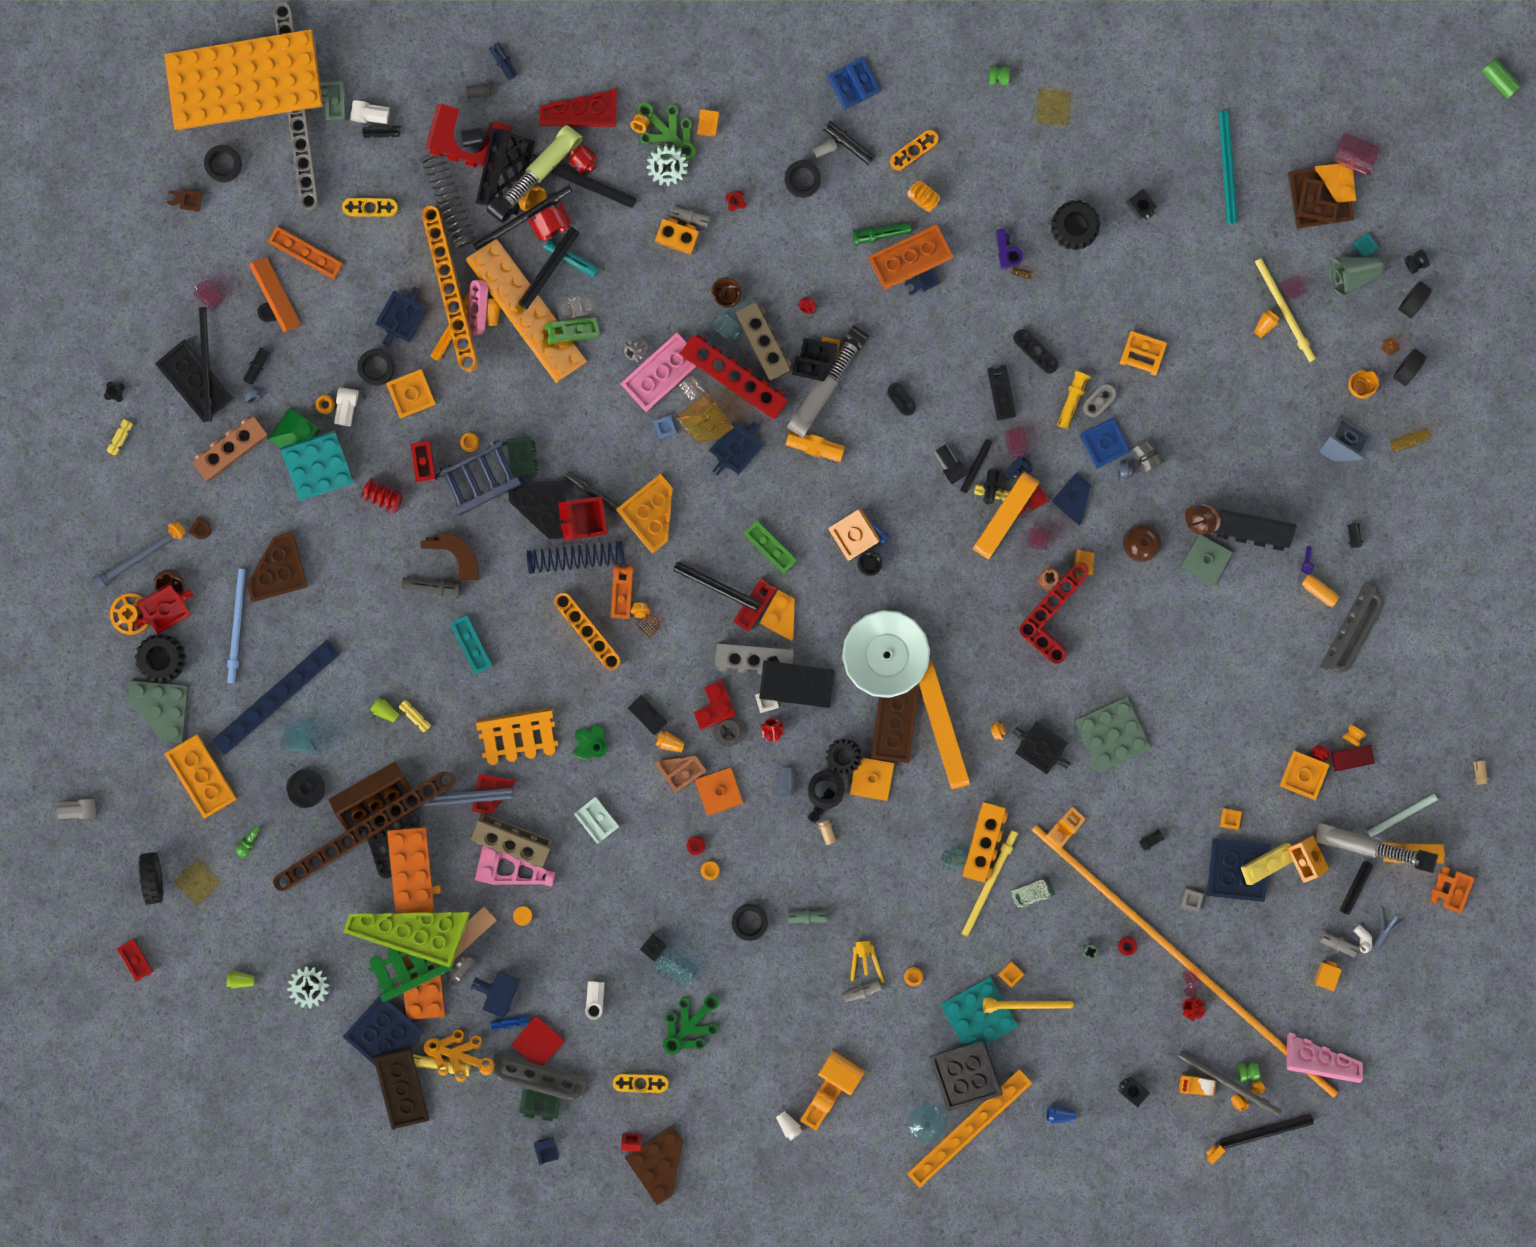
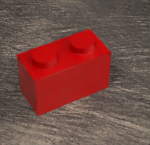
M432 442L411 443L416 482L422 483L437 480Z

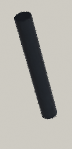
M985 439L960 491L967 494L992 444L991 441Z

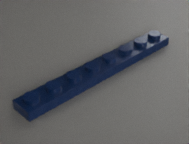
M326 640L217 735L212 742L223 755H226L338 657L340 653L329 640Z

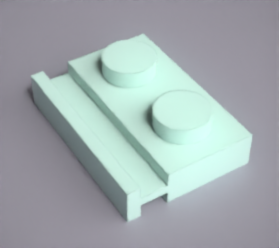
M597 797L574 813L597 844L619 828V825Z

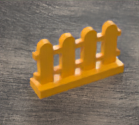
M553 707L478 719L476 721L477 731L482 730V733H479V739H483L485 752L482 753V757L487 758V762L490 765H495L498 763L499 755H506V759L509 762L516 761L517 752L523 751L527 758L533 759L536 756V749L541 748L544 749L546 755H553L555 753V746L559 745L558 740L554 741L552 727H555V721L551 722L550 720L554 716ZM539 721V724L532 725L531 722ZM520 724V727L513 728L512 725ZM501 727V730L494 731L493 728ZM540 729L542 743L535 744L533 730ZM521 732L523 746L516 747L514 733ZM502 735L504 749L497 750L495 736Z

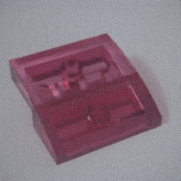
M1344 132L1334 161L1370 175L1379 147Z

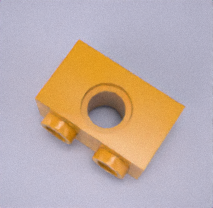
M1313 835L1299 840L1287 848L1303 883L1318 878L1330 870Z

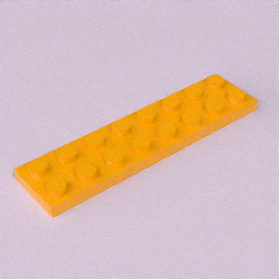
M497 239L467 257V263L478 278L487 283L489 293L556 383L587 363L572 341L555 344L548 343L547 338L549 335L545 331L544 325L549 322H557V320L539 295L536 296L528 309H524L518 304L529 288L530 283ZM559 329L555 330L556 334H560Z

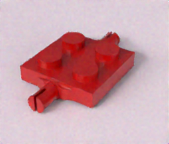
M171 583L166 584L137 602V605L143 612V617L134 622L135 626L139 629L148 623L155 629L157 634H160L191 615L185 605V601L194 596V593L189 589L180 595Z

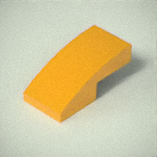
M1071 807L1045 837L1055 847L1061 849L1086 818L1074 807Z

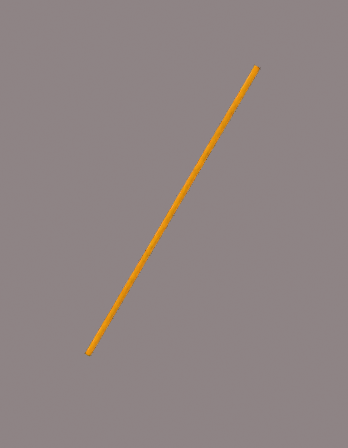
M1038 825L1032 828V831L1287 1056V1046L1065 849L1055 847L1045 837L1047 833ZM1306 1073L1333 1098L1338 1094V1091L1321 1076Z

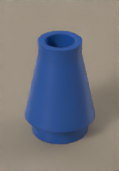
M1054 1104L1053 1106H1048L1046 1111V1120L1051 1121L1052 1124L1074 1122L1076 1118L1075 1111Z

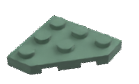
M130 681L129 702L163 742H183L188 686Z

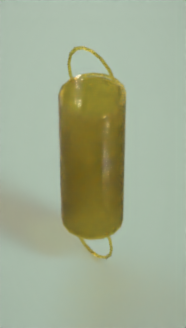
M1014 267L1011 273L1012 275L1031 279L1032 272Z

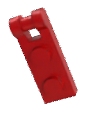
M761 577L749 596L761 603L759 609L754 611L743 605L733 620L734 623L748 632L778 588L774 584L767 583V580ZM761 588L768 592L766 596L759 593Z

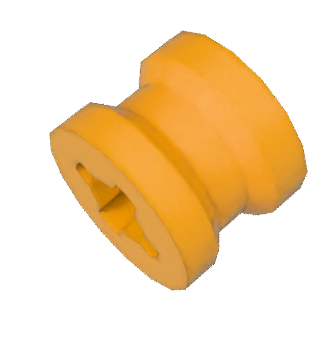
M1350 724L1348 732L1342 738L1359 747L1360 740L1366 736V733Z

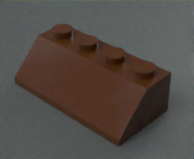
M395 761L329 798V802L334 814L346 831H348L413 789ZM415 795L411 796L409 803L417 800V797ZM395 806L393 808V813L401 809L400 806ZM379 816V817L377 818V822H378L379 820L383 819L384 817H383V816Z

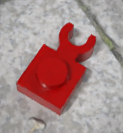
M1040 485L1036 487L1018 515L1023 514L1027 507H1030L1031 511L1048 502Z

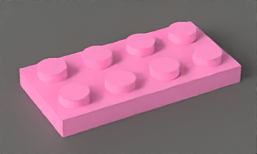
M678 333L674 334L620 383L645 412L649 411L696 368L695 365L679 355L686 342Z

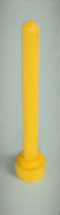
M992 997L983 999L984 1013H993L997 1009H1055L1074 1007L1073 1001H997Z

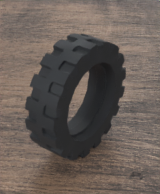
M156 852L140 854L139 875L145 904L162 903L164 891L159 857Z

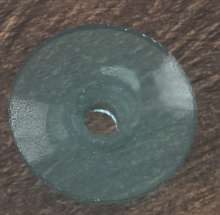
M920 1105L913 1110L909 1117L910 1132L919 1141L926 1143L934 1142L940 1139L946 1131V1116L935 1105ZM931 1121V1127H925V1122Z

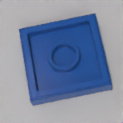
M1114 417L1079 435L1096 469L1130 452V448Z

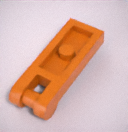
M614 565L610 618L630 619L632 565H627V567ZM619 574L627 575L626 580H619Z

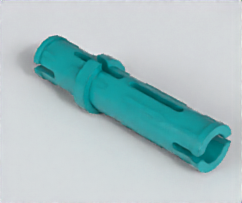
M548 239L543 250L552 254L558 244ZM568 250L562 260L594 278L599 267L594 266Z

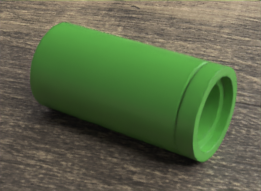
M1496 58L1481 71L1507 99L1521 87L1520 83Z

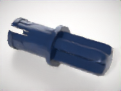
M500 43L494 44V48L491 46L489 50L497 61L496 65L500 66L508 80L514 79L517 76V72L509 61L510 57L506 56Z

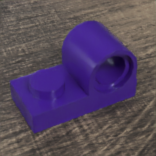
M1005 228L997 229L996 237L1001 269L1017 267L1023 259L1022 251L1017 247L1007 248V245L1010 244L1009 233H1005ZM1016 253L1019 259L1017 262H1011L1008 255Z

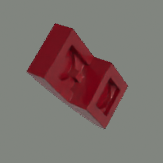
M1371 745L1331 753L1335 772L1375 764Z

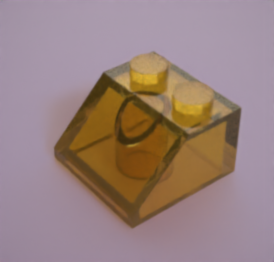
M707 392L676 416L696 443L719 440L734 428Z

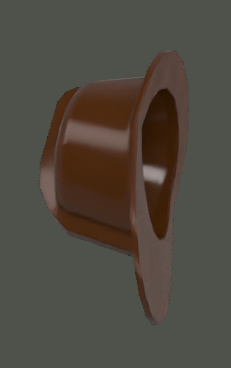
M1200 504L1192 506L1185 512L1188 528L1196 534L1212 533L1218 530L1221 525L1220 515L1211 505Z

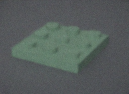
M1128 697L1074 720L1098 773L1151 749Z

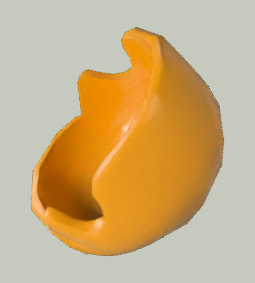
M533 185L527 191V194L518 201L520 208L523 211H527L547 198L545 189Z
M1363 369L1352 374L1348 381L1349 391L1353 396L1360 399H1367L1373 396L1379 387V378L1375 372H1367Z

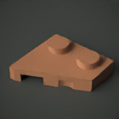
M696 755L656 761L654 763L675 793L707 771Z

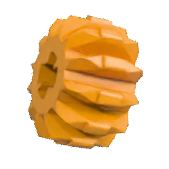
M918 180L913 183L907 193L908 197L915 204L927 212L935 209L940 201V196L932 188Z

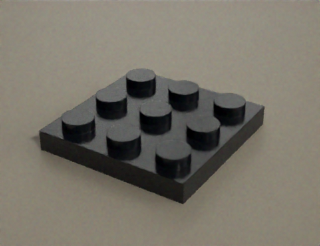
M985 1040L937 1053L929 1057L948 1111L1003 1095Z

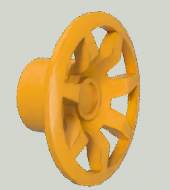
M128 593L121 595L113 602L110 609V620L119 632L126 635H135L148 627L149 624L147 623L139 630L132 631L133 623L140 619L139 615L143 614L137 608V602L143 599L142 596ZM136 597L137 599L131 605L125 598ZM122 600L124 605L120 609H115L116 604ZM114 612L118 613L120 619L117 623L114 620ZM128 623L129 631L122 630L119 625Z

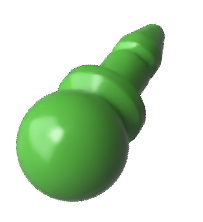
M259 826L254 827L247 838H242L241 842L236 846V853L240 857H246L251 853V848L254 846L253 841L256 838L255 836L258 835Z

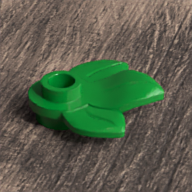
M594 724L591 731L586 729L576 730L575 739L579 746L574 749L573 754L581 759H589L592 756L596 758L603 757L608 750L607 743L604 741L605 732L603 728ZM599 744L600 750L596 751L595 746Z

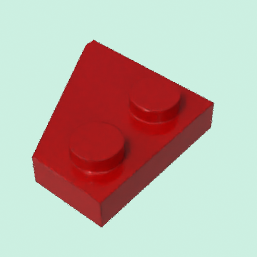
M479 774L476 791L511 789L516 780ZM502 800L474 802L472 812L492 815Z

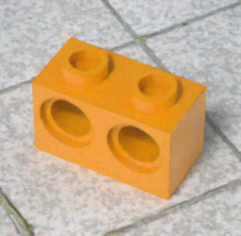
M669 217L667 220L662 219L655 243L692 255L699 236V231H696V227L689 224L685 226L679 225V221ZM671 227L674 230V234L671 237L665 236L663 234L665 228ZM684 234L692 236L690 243L682 242L681 238Z

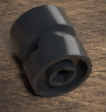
M874 551L864 552L857 561L858 570L865 576L876 575L881 570L883 564L880 555Z

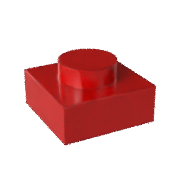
M623 1133L621 1150L640 1152L642 1134Z

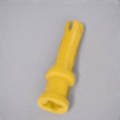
M1074 371L1075 377L1071 386L1068 387L1070 392L1056 424L1065 429H1068L1080 396H1083L1085 393L1084 388L1087 380L1091 378V376L1079 371Z

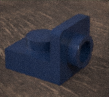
M1018 457L1002 475L1007 480L1011 477L1015 479L1021 472L1020 467L1031 473L1033 469L1030 466L1032 464L1023 457L1021 459Z

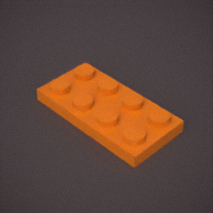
M937 224L868 256V260L883 290H887L953 259V254Z

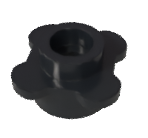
M111 381L108 382L104 398L121 402L125 386L121 383L114 384Z

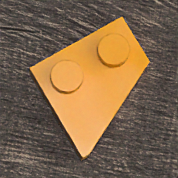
M1352 162L1314 167L1326 189L1331 193L1335 203L1356 201Z
M777 590L760 624L792 641L795 599Z

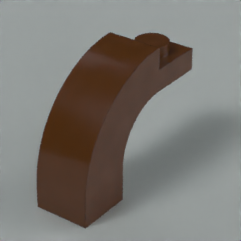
M440 533V541H437V537H425V541H421V549H444L454 554L459 564V580H479L478 560L473 550L463 540L450 534Z

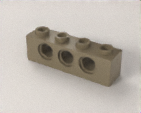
M755 302L735 312L769 382L789 373V367L792 366L787 356L783 357L781 353L783 347L779 339H774L772 333L775 331L770 322L766 323L763 317L766 313L762 305L758 306ZM752 320H759L762 324L761 327L753 329L750 325ZM766 336L770 339V344L768 346H761L759 339ZM772 353L777 354L779 360L777 363L772 364L768 361V356Z
M481 813L471 838L472 841L479 845L488 846L496 852L506 853L514 859H521L529 862L532 866H539L541 868L544 866L553 843L551 839L485 813Z

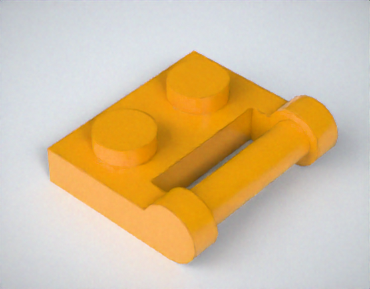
M1130 331L1119 364L1124 366L1127 364L1148 371L1151 375L1156 376L1167 343ZM1133 352L1155 360L1154 364L1151 365L1128 357L1129 353Z

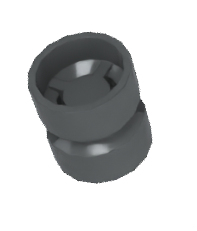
M1152 438L1130 450L1134 459L1140 461L1138 466L1143 474L1165 462L1160 452L1155 451L1157 447Z

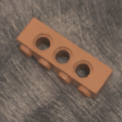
M246 417L240 422L241 426L236 430L232 428L225 434L226 437L223 440H216L210 445L211 449L207 452L202 451L194 457L195 461L192 463L205 481H211L269 437V434L256 417ZM244 431H248L250 434V438L247 441H242L240 437ZM228 443L234 444V450L231 453H227L225 450V446ZM214 454H217L219 456V462L215 465H212L210 462V457Z

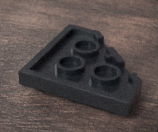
M566 481L526 482L508 491L509 503L548 539H563L561 524L565 522L560 520L558 503L567 502Z

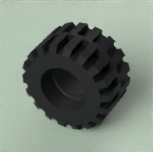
M1071 200L1068 203L1062 204L1055 212L1051 221V232L1054 234L1053 238L1055 241L1057 240L1060 246H1065V249L1082 250L1092 244L1099 234L1101 226L1100 217L1095 212L1096 209L1089 206V203H1083L1082 200ZM1076 214L1085 219L1087 229L1084 234L1073 236L1066 231L1064 223L1068 216Z
M155 634L140 642L141 645L136 649L137 654H135L137 662H135V665L139 668V673L144 675V678L153 682H168L177 678V675L182 673V668L186 664L184 662L186 654H184L185 649L174 637ZM157 647L166 648L171 655L170 664L163 670L154 668L150 661L151 653Z

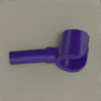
M1310 546L1306 548L1305 560L1301 567V571L1306 574L1312 573L1314 565L1309 563Z

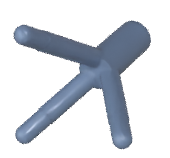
M1380 907L1381 933L1374 946L1380 949L1388 934L1404 923V920H1400L1395 924L1399 918V915H1396L1385 929L1383 907Z

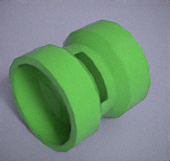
M990 65L989 85L1000 83L1003 86H1008L1009 67L1003 66L998 68L997 66Z
M1257 1061L1250 1062L1247 1065L1244 1063L1237 1064L1240 1083L1247 1082L1248 1079L1253 1081L1260 1080Z

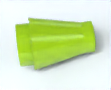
M378 697L370 708L373 715L392 723L399 716V713L384 698L380 699Z
M235 970L227 972L226 987L235 989L254 986V975Z

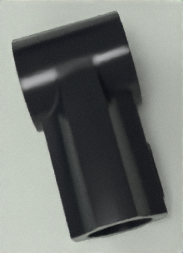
M481 128L461 130L464 147L477 150L480 145H483Z
M947 444L933 452L951 484L968 475L962 463L956 459Z

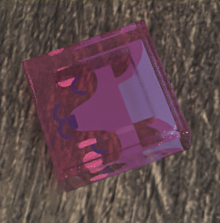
M1300 276L1281 283L1288 301L1306 294Z

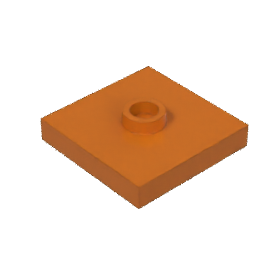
M731 767L695 779L707 816L744 804Z

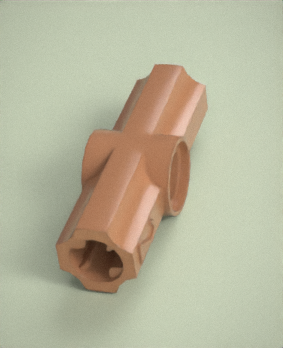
M1046 566L1035 581L1041 587L1050 591L1061 576L1054 569Z

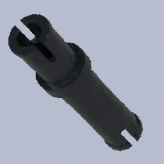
M831 120L824 127L823 131L832 136L837 144H842L865 162L866 165H869L874 159L875 155L851 138L846 130L843 131L837 127Z

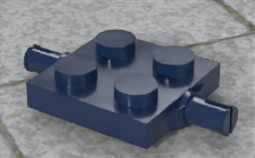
M413 286L409 296L401 295L396 291L392 292L375 323L388 333L382 344L389 347L394 337L401 338L410 343L428 310L419 305L415 300L421 291L420 289Z
M734 421L709 450L719 461L712 470L716 475H719L725 467L739 475L763 447L753 436V433L760 426L753 421L745 429Z

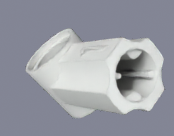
M354 100L350 120L360 123L388 124L390 108Z
M339 387L334 424L351 427L359 390Z
M588 981L585 1013L589 1019H598L603 1014L605 982ZM592 1005L597 1006L600 1010L597 1016H592L589 1013V1008Z

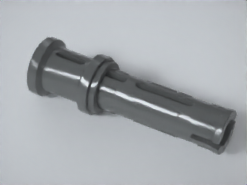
M403 577L402 589L437 593L440 597H443V595L455 596L456 599H459L461 582L449 583L445 582V580L434 582Z

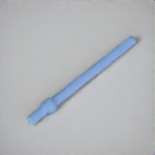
M239 568L230 660H227V668H229L227 683L235 684L236 668L238 669L239 667L237 657L246 569Z

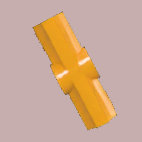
M792 430L789 432L785 445L805 451L804 453L820 458L825 457L836 462H841L845 446L826 441L825 438L812 434H805L804 437H801Z

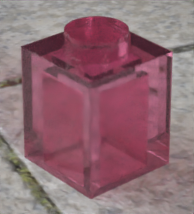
M207 280L204 283L201 281L194 288L195 292L193 294L211 311H214L225 299V296Z
M1024 428L1004 432L1008 455H1013L1014 458L1025 456L1024 452L1028 451Z
M1029 528L1026 547L1046 551L1050 531Z

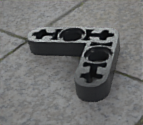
M416 813L409 814L408 816L416 818L417 822L414 823L413 827L410 824L404 825V827H418L420 825L419 816ZM409 817L403 818L402 822L409 820ZM385 821L379 822L377 824L380 826L381 824H384ZM398 821V829H402V824ZM367 828V830H366V836H367L368 833H369V829H368V828ZM383 832L377 835L378 838L375 839L373 837L369 839L368 844L379 876L390 878L392 876L391 870L389 875H386L385 872L382 873L381 869L384 868L383 862L378 863V860L388 857L389 861L385 862L387 867L391 866L389 846L386 840L388 834L384 836ZM378 846H383L386 849V854L383 857H379L375 853Z

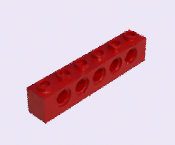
M699 334L697 336L691 335L679 355L775 420L788 401L784 398L786 395L778 389L773 391L769 388L770 384L764 379L760 378L758 380L753 377L754 372L746 367L742 369L737 366L739 362L731 356L728 358L724 357L721 349L715 345L712 347L707 345V340ZM701 348L706 349L708 352V356L704 360L698 357V351ZM717 359H720L724 364L721 370L714 368L713 364ZM732 370H736L739 373L737 381H732L729 377ZM748 381H752L755 384V389L752 392H748L745 389V384ZM764 392H768L771 396L768 403H764L761 400V395Z

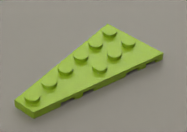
M470 912L349 914L343 933L452 968Z

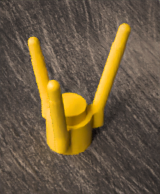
M871 941L855 942L856 947H853L850 980L854 981L858 955L863 959L864 975H868L867 957L871 953L880 982L884 983L874 951V945H871Z

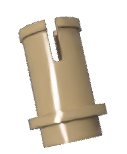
M1486 761L1473 762L1476 785L1488 784L1489 778H1487Z
M829 819L818 823V829L822 832L825 845L836 842L837 839L831 826L833 823H830Z

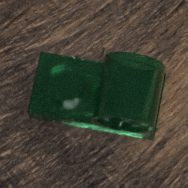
M1048 876L1010 891L1017 909L1055 895Z

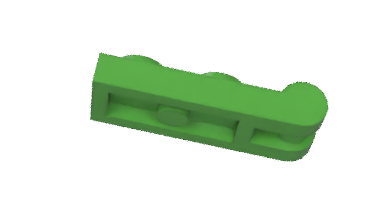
M596 317L549 322L544 325L545 331L549 335L547 338L549 344L598 338L600 336ZM559 329L560 334H556L555 330Z

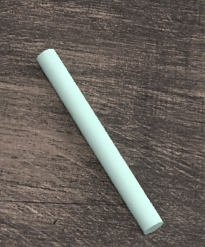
M1432 794L1367 832L1370 837H1373L1438 799L1435 794Z

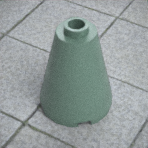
M1378 257L1332 258L1333 262L1329 263L1331 283L1335 282L1337 288L1333 289L1341 296L1380 277L1385 270L1384 262Z

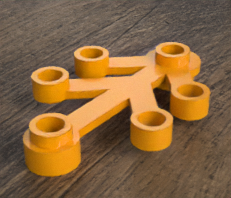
M455 1030L452 1036L442 1040L431 1038L424 1044L425 1053L428 1056L434 1057L437 1071L442 1076L449 1073V1067L447 1063L443 1062L441 1054L449 1057L455 1071V1078L459 1082L467 1078L466 1071L461 1067L459 1061L479 1067L483 1075H490L494 1071L495 1067L492 1059H479L464 1054L466 1051L478 1049L482 1046V1040L479 1036H473L469 1042L455 1048H447L446 1046L455 1042L461 1043L465 1039L462 1030ZM458 1034L462 1035L460 1038L455 1037ZM475 1040L479 1041L478 1044H473ZM446 1067V1070L441 1071L440 1068ZM459 1073L464 1074L462 1077L457 1076Z

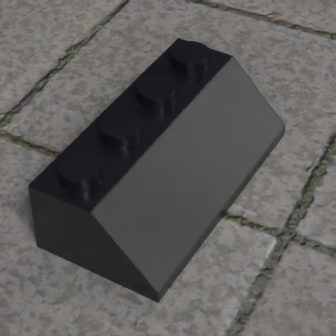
M1224 509L1217 510L1221 518V525L1218 530L1212 532L1217 534L1216 538L1227 540L1228 537H1233L1235 542L1245 544L1248 540L1254 542V545L1259 547H1265L1266 544L1272 545L1273 549L1278 551L1290 548L1297 524Z

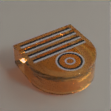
M646 615L636 625L650 638L659 629V620L653 615Z

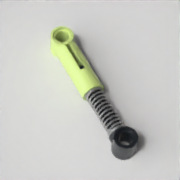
M565 125L557 134L556 139L530 164L521 179L502 197L497 196L489 203L487 212L501 223L506 222L514 211L515 203H518L520 198L527 194V191L533 187V184H536V182L540 183L570 151L572 152L575 147L580 145L583 137L571 127Z

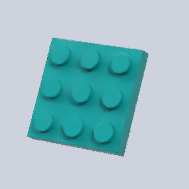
M335 430L280 448L299 501L354 484Z
M990 976L940 1004L963 1046L985 1040L987 1045L1018 1028L1009 1009H997L993 1013H984V998L992 997L997 1001H1004Z

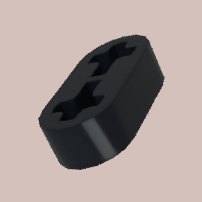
M898 383L891 384L887 390L889 399L902 415H912L916 409L913 399L902 385ZM891 388H900L899 394L902 397L900 400L896 395H891ZM902 400H904L907 404H912L911 412L907 410L904 412L902 410L904 407V405L901 402Z

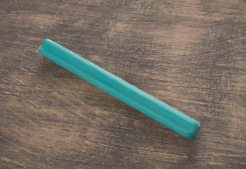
M1223 110L1219 111L1218 115L1227 224L1231 225L1236 224L1238 219L1229 111Z

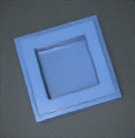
M671 415L653 421L659 440L677 433Z

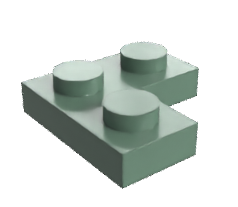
M344 81L320 82L322 102H325L326 121H346Z

